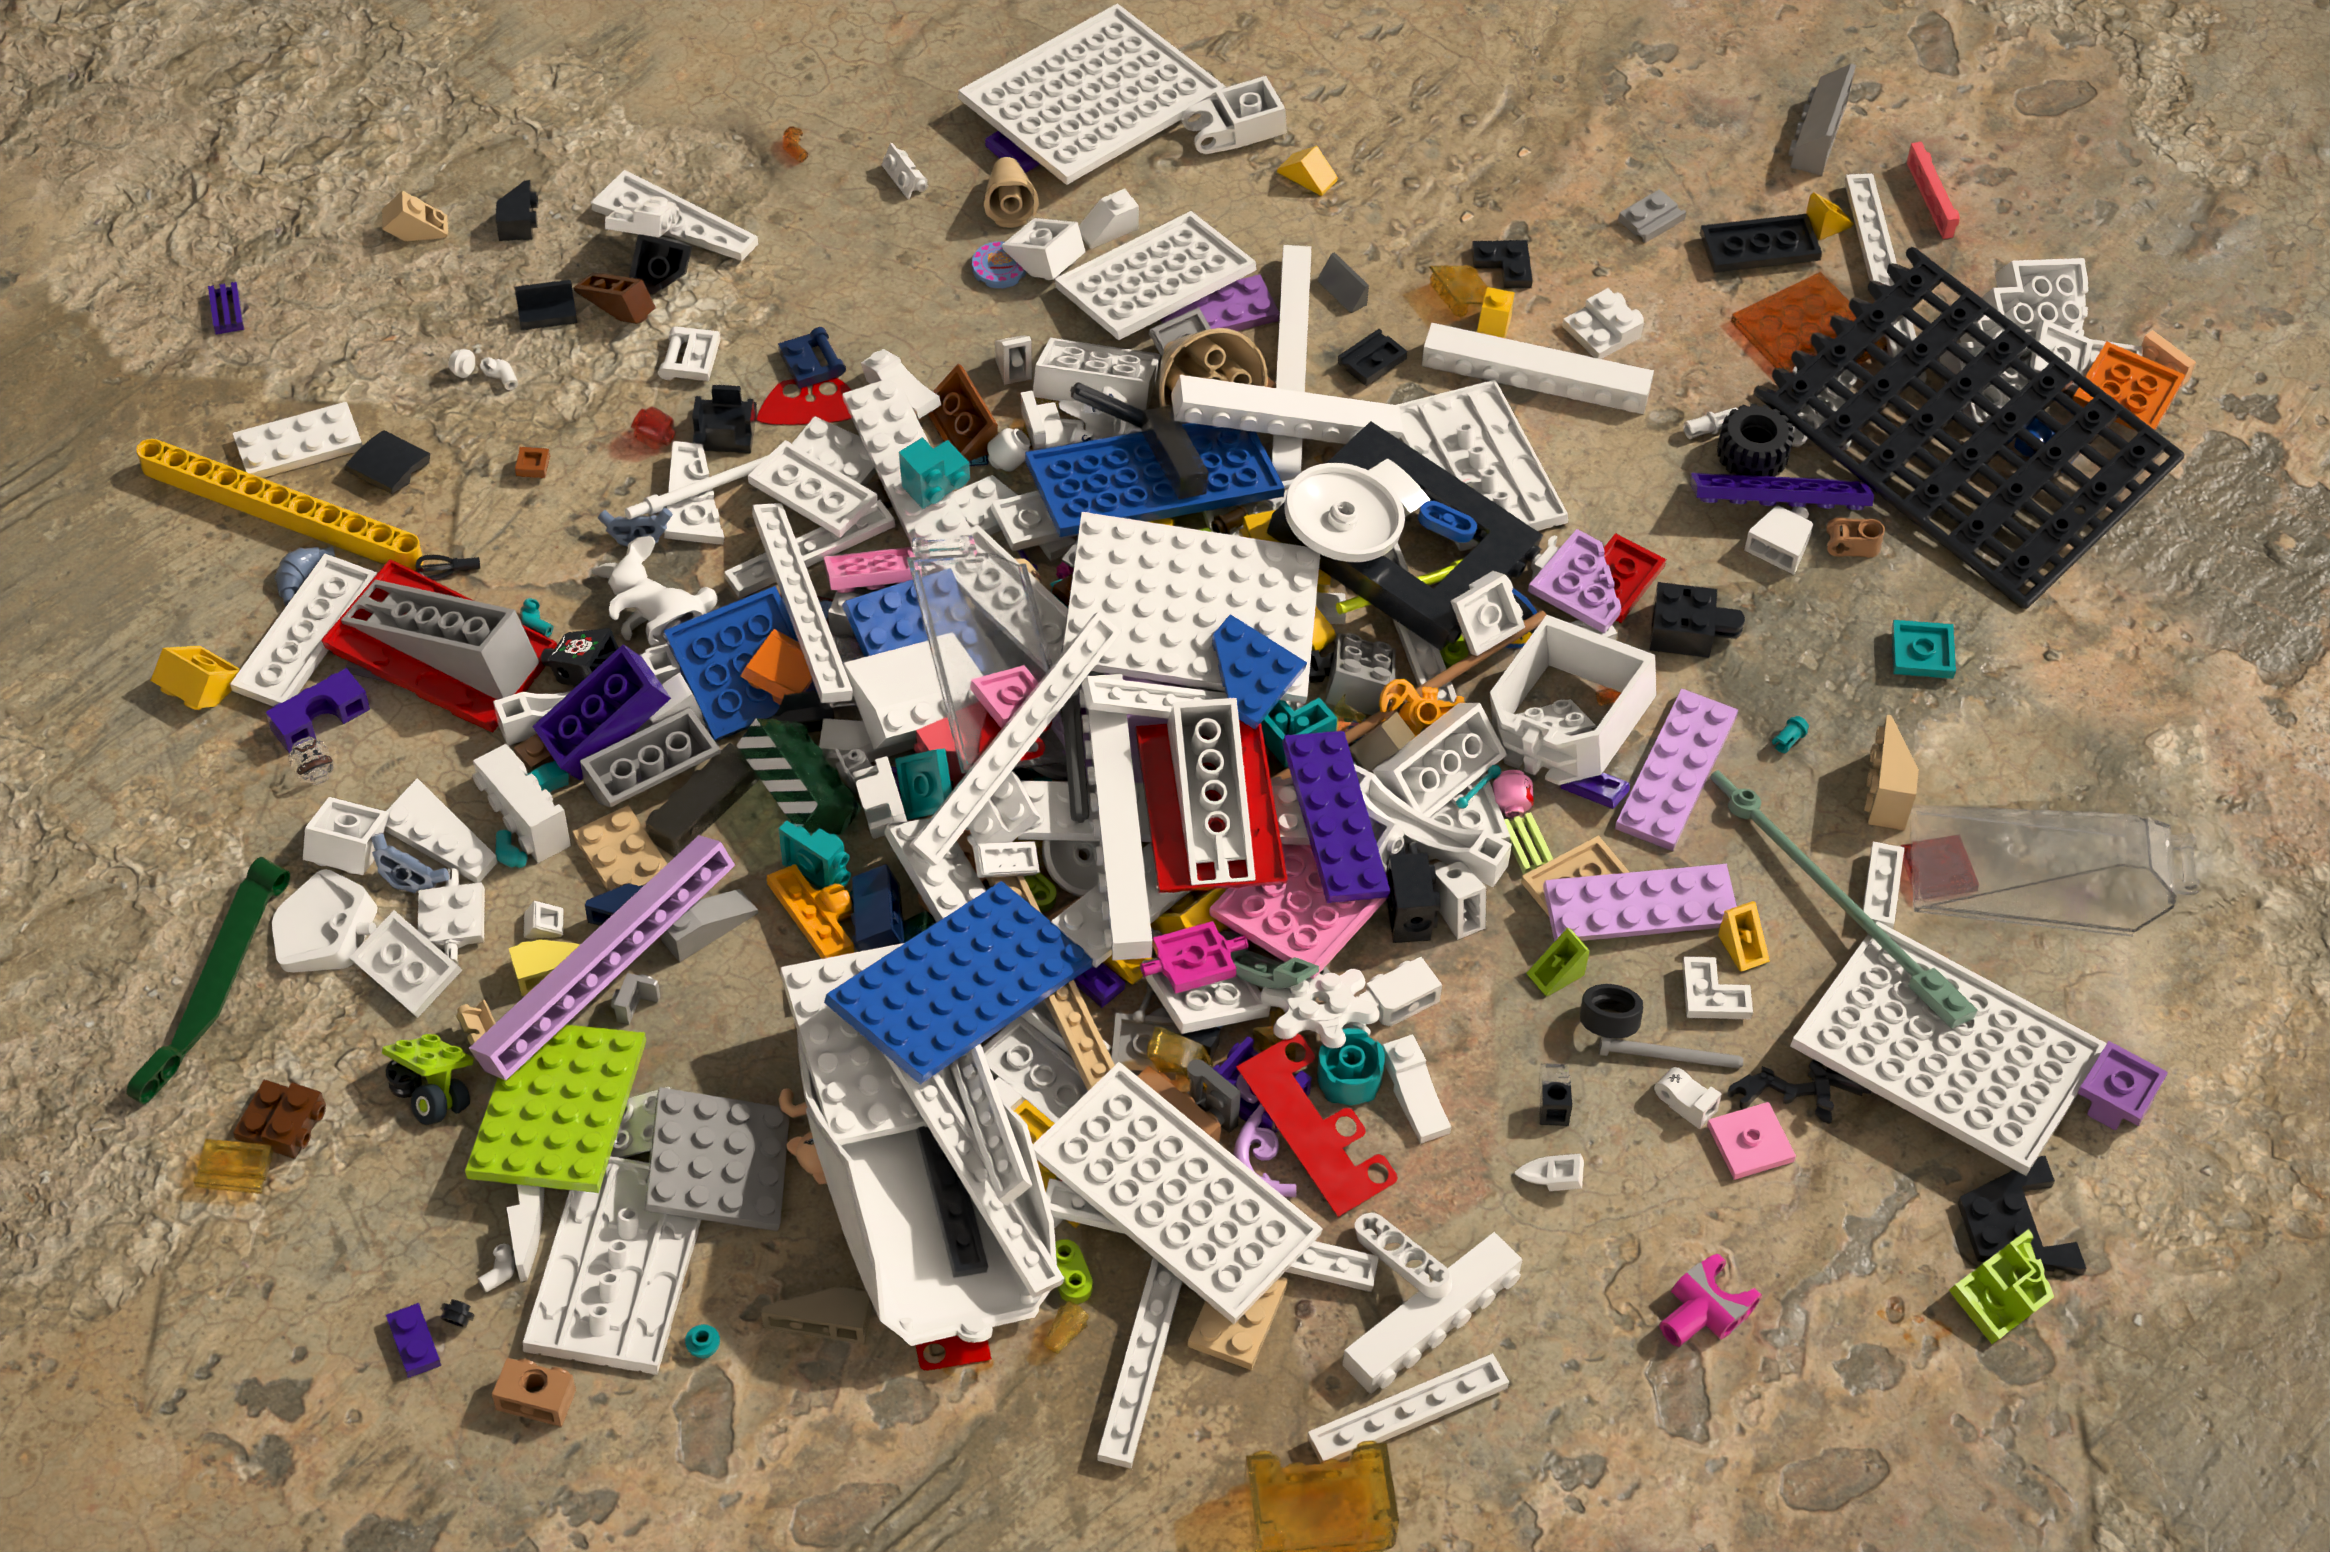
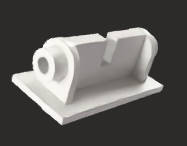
M890 143L882 166L905 197L910 199L913 191L923 192L927 189L928 180L919 170H914L916 166L910 160L906 151L897 149L893 143Z

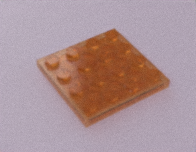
M1819 272L1733 313L1731 323L1775 368H1782L1793 373V368L1795 367L1791 360L1793 351L1800 350L1813 356L1818 354L1810 341L1813 333H1821L1833 339L1837 337V334L1830 326V319L1833 315H1838L1851 321L1857 318L1849 308L1850 301ZM1882 336L1875 345L1885 352L1887 351L1888 342ZM1865 352L1855 362L1860 364L1873 357Z

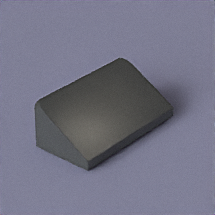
M1332 253L1318 277V282L1350 313H1353L1367 305L1369 285L1337 254Z

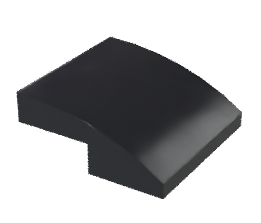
M383 430L367 441L345 465V471L392 494L410 484L411 473L429 464L430 453Z

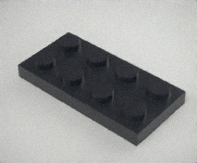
M1808 214L1701 225L1700 236L1714 273L1820 261L1822 251Z

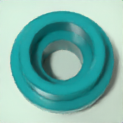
M697 1325L691 1328L686 1335V1348L690 1354L697 1358H708L719 1348V1333L710 1325ZM700 1337H708V1340L704 1343L696 1341Z

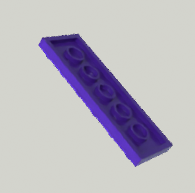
M1691 473L1690 485L1696 498H1700V501L1706 503H1716L1718 499H1730L1729 502L1733 504H1746L1747 500L1759 501V504L1774 506L1776 502H1788L1789 506L1805 507L1806 503L1817 504L1820 508L1827 509L1835 508V505H1846V508L1852 510H1863L1864 506H1873L1874 494L1868 485L1862 481Z
M1345 732L1285 735L1282 744L1326 902L1334 903L1387 898L1390 893L1389 884Z

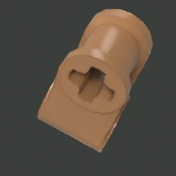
M1842 517L1831 519L1826 525L1827 533L1830 535L1827 550L1831 555L1837 557H1875L1881 551L1885 531L1884 525L1875 519H1847Z

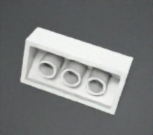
M1458 703L1409 741L1401 750L1386 759L1372 771L1383 785L1400 800L1423 815L1430 817L1488 771L1492 765L1503 759L1507 753L1481 704Z

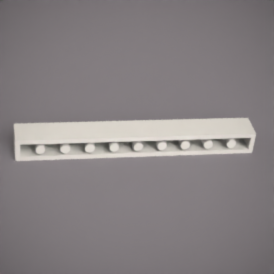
M1122 674L1093 676L1123 680ZM1079 689L1080 708H1086V715H1082L1083 734L1089 733V740L1084 741L1085 759H1091L1092 766L1087 767L1088 786L1094 785L1095 793H1090L1091 812H1097L1098 818L1093 820L1094 839L1100 838V846L1095 847L1097 866L1103 865V873L1098 874L1099 892L1106 894V901H1101L1102 920H1108L1109 928L1104 929L1105 948H1111L1112 960L1151 958L1152 934L1127 714L1087 709L1083 689Z

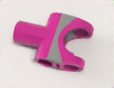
M1714 1254L1695 1265L1675 1283L1671 1292L1683 1304L1660 1322V1330L1668 1342L1678 1347L1705 1326L1722 1340L1741 1326L1760 1302L1762 1294L1755 1288L1740 1294H1729L1721 1290L1715 1282V1277L1724 1268L1726 1260L1720 1254Z

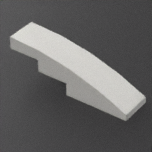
M517 1184L520 1205L507 1207L516 1268L520 1282L528 1280L538 1249L543 1222L544 1187Z

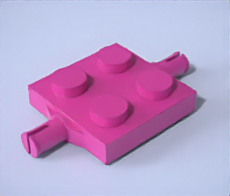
M1213 921L1153 937L1152 946L1158 960L1140 964L1143 977L1162 972L1168 978L1175 994L1236 977V967L1231 958V953L1248 949V942L1244 935L1226 940L1218 932Z

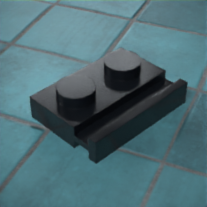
M1379 328L1338 356V364L1340 366L1343 364L1347 367L1346 371L1362 384L1368 386L1406 360L1408 351L1391 337L1384 336Z

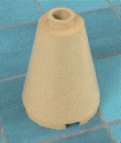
M1003 157L994 163L983 200L985 213L988 218L993 219L995 224L1001 227L1013 228L1022 226L1027 223L1026 220L1032 215L1034 217L1037 213L1039 206L1038 194L1015 159Z

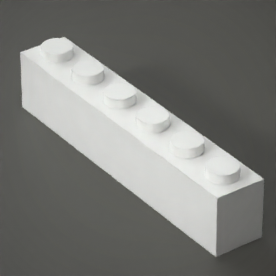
M1493 1232L1448 1268L1452 1281V1290L1447 1296L1432 1299L1420 1291L1346 1348L1342 1366L1370 1394L1379 1387L1382 1389L1386 1388L1394 1381L1396 1373L1404 1367L1409 1369L1414 1366L1421 1358V1353L1429 1347L1433 1349L1439 1346L1446 1338V1333L1454 1327L1459 1329L1464 1326L1471 1318V1313L1479 1307L1484 1309L1489 1306L1495 1299L1496 1293L1504 1287L1509 1289L1515 1285L1521 1276L1519 1273L1522 1258Z

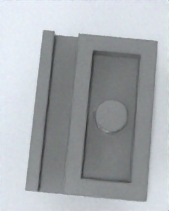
M1659 189L1621 211L1618 221L1634 235L1641 236L1643 238L1642 241L1646 243L1685 220L1686 211H1681L1678 208V204Z

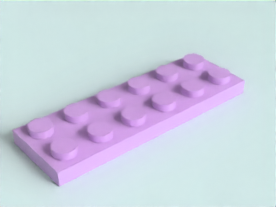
M1681 688L1616 821L1615 829L1673 851L1736 720L1738 709Z
M1727 864L1545 880L1543 884L1554 941L1567 928H1570L1581 941L1720 928L1724 911L1737 907Z

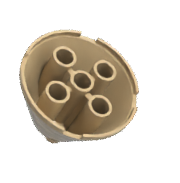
M1225 328L1209 329L1181 337L1167 343L1164 347L1160 368L1159 399L1163 413L1172 426L1189 424L1188 422L1174 421L1171 393L1180 375L1267 386V367L1260 349L1247 336L1235 330Z

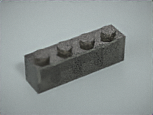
M729 743L721 750L720 754L712 757L701 770L695 771L682 788L675 790L667 802L649 814L645 823L647 834L653 843L675 858L760 780L759 770H754L746 760L754 758Z

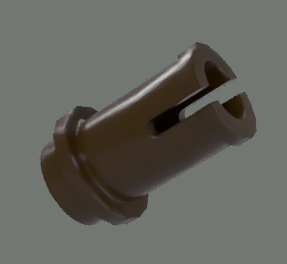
M1239 506L1223 516H1215L1211 522L1212 531L1230 535V531L1243 525L1244 516L1249 515L1248 511L1243 506Z

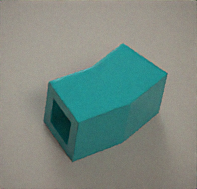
M556 761L544 764L528 773V775L532 773L537 778L542 791L546 789L550 793L555 789L568 785L569 773L562 770Z

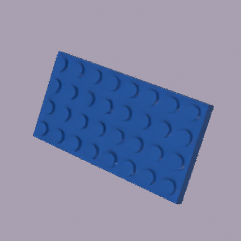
M1189 423L1025 452V462L1059 537L1079 533L1082 512L1148 522L1284 497L1285 487L1257 433L1254 431Z
M1000 881L828 992L824 1003L921 1085L1093 966V959L1084 952L1080 945L1072 942L1057 926L1053 925L1048 918L1004 882Z

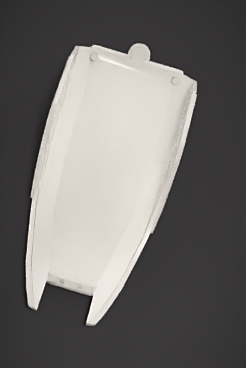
M797 1032L801 1078L813 1141L842 1226V1231L880 1322L901 1336L909 1345L913 1346L956 1335L967 1342H982L992 1336V1327L1034 1318L1039 1312L1041 1303L1050 1291L1032 1298L972 1198L971 1201L989 1267L986 1273L953 1277L916 1129L843 1145L839 1144L822 1115ZM948 1065L962 1113L972 1127L951 1066ZM1002 1101L1032 1186L1017 1197L1016 1200L1057 1265L1054 1221L1027 1123Z

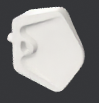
M328 869L316 872L296 892L287 898L274 913L272 932L278 963L283 970L292 973L350 967L354 962L349 957L364 942L366 935H371L376 930V924L373 922L377 913L376 903L361 885Z

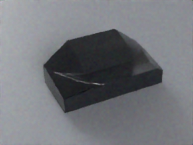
M816 691L784 695L778 711L772 716L774 738L794 735V729L799 723L802 725V734L822 731L823 719H835L833 708L825 703H821Z

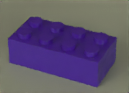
M623 644L532 727L558 766L575 778L582 780L583 774L580 760L628 738L664 706L671 697L643 657Z

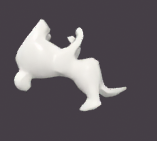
M652 536L638 537L628 544L627 555L618 564L605 563L593 568L591 571L599 577L609 578L608 583L617 595L610 602L609 616L612 619L617 620L620 611L625 608H636L635 612L622 625L621 634L624 639L630 641L632 630L648 620L645 631L652 648L667 644L663 635L664 630L710 612L717 603V595L714 590L708 587L701 588L696 595H691L682 589L666 588L647 578L645 568L641 563L651 555L655 540Z

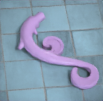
M1240 1074L1236 1086L1241 1091V1098L1249 1103H1256L1258 1098L1251 1093L1249 1085ZM1262 1104L1257 1107L1241 1128L1233 1153L1238 1160L1255 1174L1257 1173L1253 1170L1249 1161V1148L1251 1144L1256 1142L1261 1144L1259 1148L1253 1149V1155L1261 1161L1271 1160L1277 1155L1279 1150L1278 1138L1275 1133L1268 1128H1258L1261 1123L1262 1114L1265 1111ZM1263 1173L1262 1179L1282 1196L1296 1197V1184H1280L1279 1181H1272L1266 1173Z

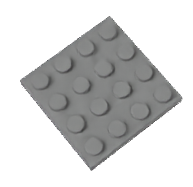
M659 1087L656 1098L644 1211L778 1231L781 1222L789 1116L783 1113L778 1106Z

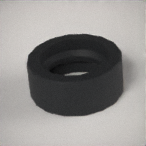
M1595 985L1587 989L1583 994L1580 1022L1585 1029L1605 1038L1618 1039L1629 1037L1635 1034L1641 1026L1643 1000L1636 992L1620 985ZM1601 1009H1612L1622 1013H1610Z

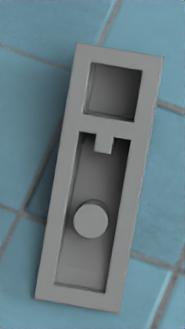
M740 889L700 899L661 935V941L675 958L681 962L758 914V909Z

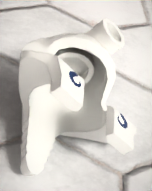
M1103 387L1102 393L1130 404L1118 391L1111 387ZM1063 400L1059 402V408L1062 411H1066L1067 414L1070 413V415H1074V417H1078L1085 422V430L1074 429L1070 440L1072 443L1143 432L1139 427L1079 401Z

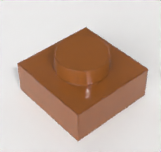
M520 447L515 466L516 476L545 478L550 460L549 449Z

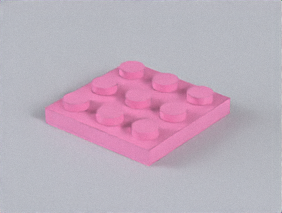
M912 547L824 557V566L831 590H837L838 593L853 592L855 587L867 586V589L876 590L884 588L885 584H899L921 577V569Z

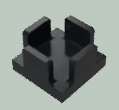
M712 385V400H703L702 396H695L692 415L694 427L692 443L702 444L704 451L751 453L757 416V402L749 398L747 402L743 401L741 387L731 385Z

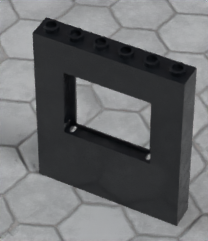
M1370 421L1327 463L1350 464L1369 471L1386 459L1391 460L1420 486L1430 501L1440 502L1472 517L1477 524L1473 540L1479 544L1434 589L1384 555L1369 561L1346 562L1320 554L1319 569L1442 651L1449 643L1455 644L1462 634L1450 601L1470 590L1469 585L1492 571L1505 574L1510 581L1513 577L1518 579L1523 573L1526 563L1528 561L1532 563L1534 558L1540 554L1542 548L1539 547L1543 534ZM1284 502L1273 512L1266 533L1280 543L1308 547L1291 530L1285 516ZM1483 530L1487 533L1485 538L1481 536Z

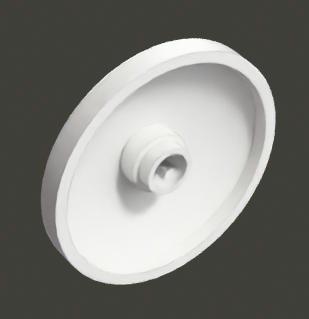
M1325 463L1304 470L1292 481L1285 499V516L1291 530L1298 539L1315 552L1340 561L1363 562L1385 555L1396 545L1404 527V508L1392 487L1374 473L1350 464Z

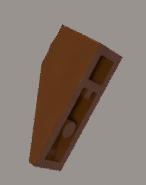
M592 272L573 287L577 294L619 321L639 324L648 318V314L656 309L642 279Z

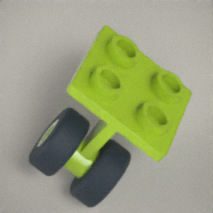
M424 1034L421 1038L413 1040H398L395 1044L382 1047L383 1055L422 1076H426L428 1084L417 1087L411 1097L413 1114L424 1125L441 1122L445 1118L448 1109L458 1114L470 1105V1095L467 1087L461 1080L451 1078V1073L454 1069L473 1065L474 1057L462 1052L463 1050L460 1047L447 1044L434 1034Z

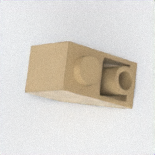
M401 191L382 209V229L403 241L441 239L448 236V216L441 210L422 202L419 198Z

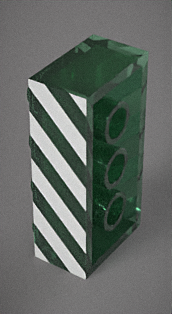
M756 718L736 746L792 824L805 828L809 833H815L820 828L828 834L842 835L861 810V806L854 798V793L845 786L838 776V771L826 760L822 749L810 738L806 727L797 721L790 722Z

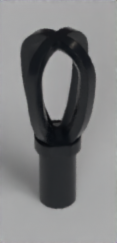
M423 555L417 559L415 567L416 572L420 574L425 571L448 569L440 574L426 576L432 580H438L451 575L453 572L458 573L463 570L480 569L479 557L452 559L444 555ZM424 560H441L448 562L440 564L421 565V563Z

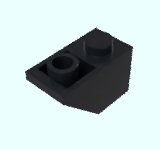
M530 180L523 181L496 201V226L499 241L533 240V228H538L537 211H533V208H538L537 191H532Z

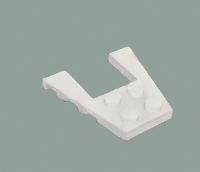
M993 475L953 492L970 529L975 525H979L988 535L1001 531L991 510L992 502L1018 496ZM1068 537L1039 546L1051 561L1065 555L1075 540Z

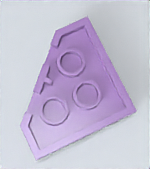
M1578 529L1573 532L1529 584V593L1602 633L1609 629L1621 612L1620 600L1616 597L1613 577L1609 565L1606 564L1602 542Z

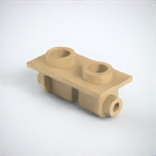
M482 1000L476 1008L464 1004L457 1009V1020L461 1023L464 1032L470 1033L467 1037L470 1045H473L495 1024L485 1000Z

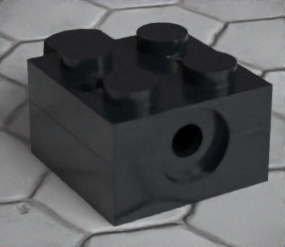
M1658 582L1653 602L1649 651L1709 658L1714 637L1738 639L1741 636L1745 622L1744 614L1741 610L1716 607L1717 589Z
M1416 842L1408 843V854L1405 853L1403 844L1402 849L1397 854L1389 855L1387 881L1390 893L1386 901L1393 943L1431 941L1432 929L1438 926L1437 911L1440 910V895L1438 891H1433L1432 885L1436 883L1435 866L1429 865L1428 854L1418 853Z

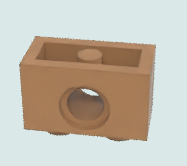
M507 1358L492 1392L495 1408L498 1411L562 1427L576 1393L573 1375L565 1369L559 1367L549 1369L537 1366V1364L528 1359L514 1360ZM532 1387H543L538 1392H528Z

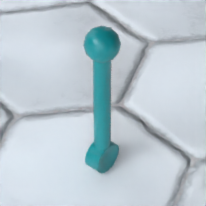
M1492 765L1488 769V774L1464 797L1457 799L1456 805L1460 809L1466 808L1468 801L1486 783L1501 774V768L1498 765Z

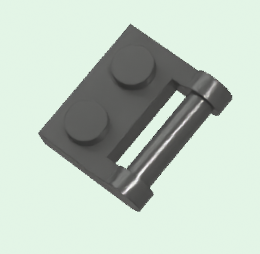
M1199 1059L1190 1061L1187 1067L1190 1088L1187 1093L1202 1110L1214 1114L1219 1120L1221 1127L1230 1133L1238 1126L1241 1091L1204 1061ZM1203 1082L1207 1085L1206 1093L1203 1092Z

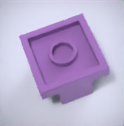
M2108 1041L2077 1094L2092 1102L2087 1115L2111 1129L2117 1130L2122 1119H2126L2139 1126L2152 1105L2168 1072Z

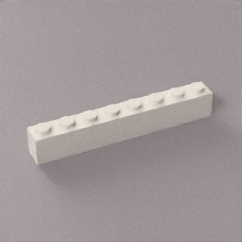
M1431 323L1422 359V366L1488 381L1496 380L1497 383L1640 414L1645 412L1654 373L1653 370L1436 323Z
M1185 375L1179 376L1171 393L1174 421L1347 444L1370 421L1400 439L1403 433L1398 405Z

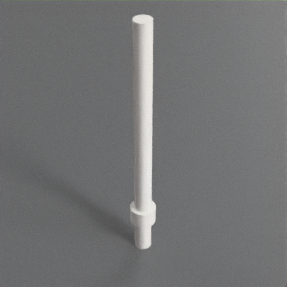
M769 455L660 496L655 494L646 497L642 503L626 508L625 515L629 520L646 513L652 515L662 511L665 506L745 477Z

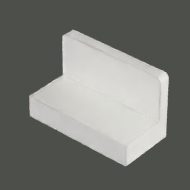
M1032 391L1022 392L1021 413L1033 450L1068 445L1056 404L1052 402L1037 405Z

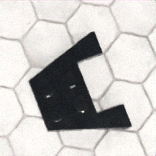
M2045 1155L2036 1159L2026 1176L2016 1170H2012L1960 1196L1957 1204L1978 1262H1986L2029 1229L2033 1236L2030 1243L2035 1258L2042 1261L2044 1271L2054 1272L2055 1269L2071 1271L2072 1275H2084L2087 1268L2077 1242L2046 1247L2042 1245L2024 1194L2026 1191L2052 1188L2055 1180Z

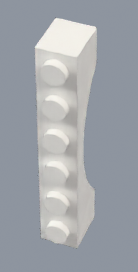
M669 646L640 654L661 685L676 674L681 673L680 666ZM521 692L493 701L498 725L508 746L537 734L532 726L570 692L556 694Z
M1354 764L1366 808L1395 823L1405 833L1403 836L1405 843L1416 842L1417 849L1448 865L1455 862H1463L1481 882L1494 887L1508 867L1511 843L1485 830L1456 828L1423 815L1395 796L1375 774Z

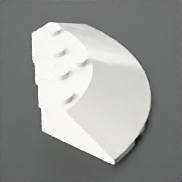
M2080 258L2011 261L1995 273L1998 288L1991 289L1981 297L2033 338L2036 337L2038 324L2043 320L2083 336L2084 330H2082L2088 312V307H2085V294L2088 292L2085 260ZM1984 316L1975 324L1993 339L2004 331L1987 316ZM1967 333L1960 338L1961 343H1958L1974 357L1985 348ZM2028 349L2019 359L2030 366L2033 351ZM1948 350L1940 357V363L1954 374L1959 373L1966 366ZM2009 367L2000 376L2019 391L2030 382L2012 367ZM1992 384L1981 393L2000 409L2011 400ZM1973 402L1962 411L1977 424H1985L1991 418L1990 415Z

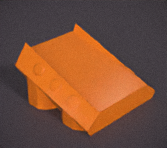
M775 629L770 633L740 675L754 688L763 689L772 694L773 700L779 705L784 695L805 692L813 681L799 642Z

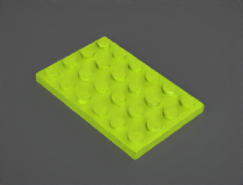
M566 1024L507 1080L498 1077L465 1170L467 1179L599 1193L646 1044L645 1033Z

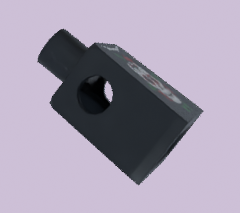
M610 628L568 632L564 634L555 649L546 648L543 650L541 661L544 666L551 667L556 680L560 684L577 686L619 647Z

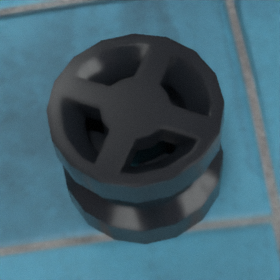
M391 1060L387 1065L385 1073L393 1095L400 1098L412 1097L414 1090L422 1086L420 1074L394 1060Z

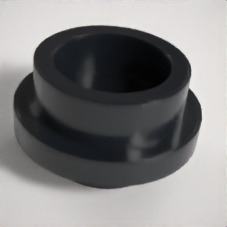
M451 1299L450 1304L442 1303L440 1308L443 1311L441 1319L459 1327L466 1328L468 1322L473 1321L475 1315L469 1311L470 1305Z

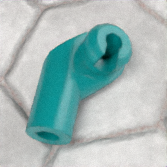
M526 599L520 609L522 625L549 638L554 626L540 618V611L538 610L540 604L536 599Z
M497 831L495 844L497 860L508 867L523 868L528 860L527 854L511 845L512 834L510 831Z

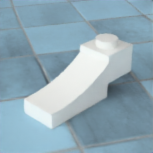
M885 349L874 352L871 357L861 362L866 381L870 384L897 376L918 419L941 406L939 396L920 383L904 367L899 357Z
M1413 1034L1383 1044L1385 1054L1384 1065L1394 1083L1393 1091L1420 1144L1450 1134L1451 1125L1435 1092L1426 1066V1059Z

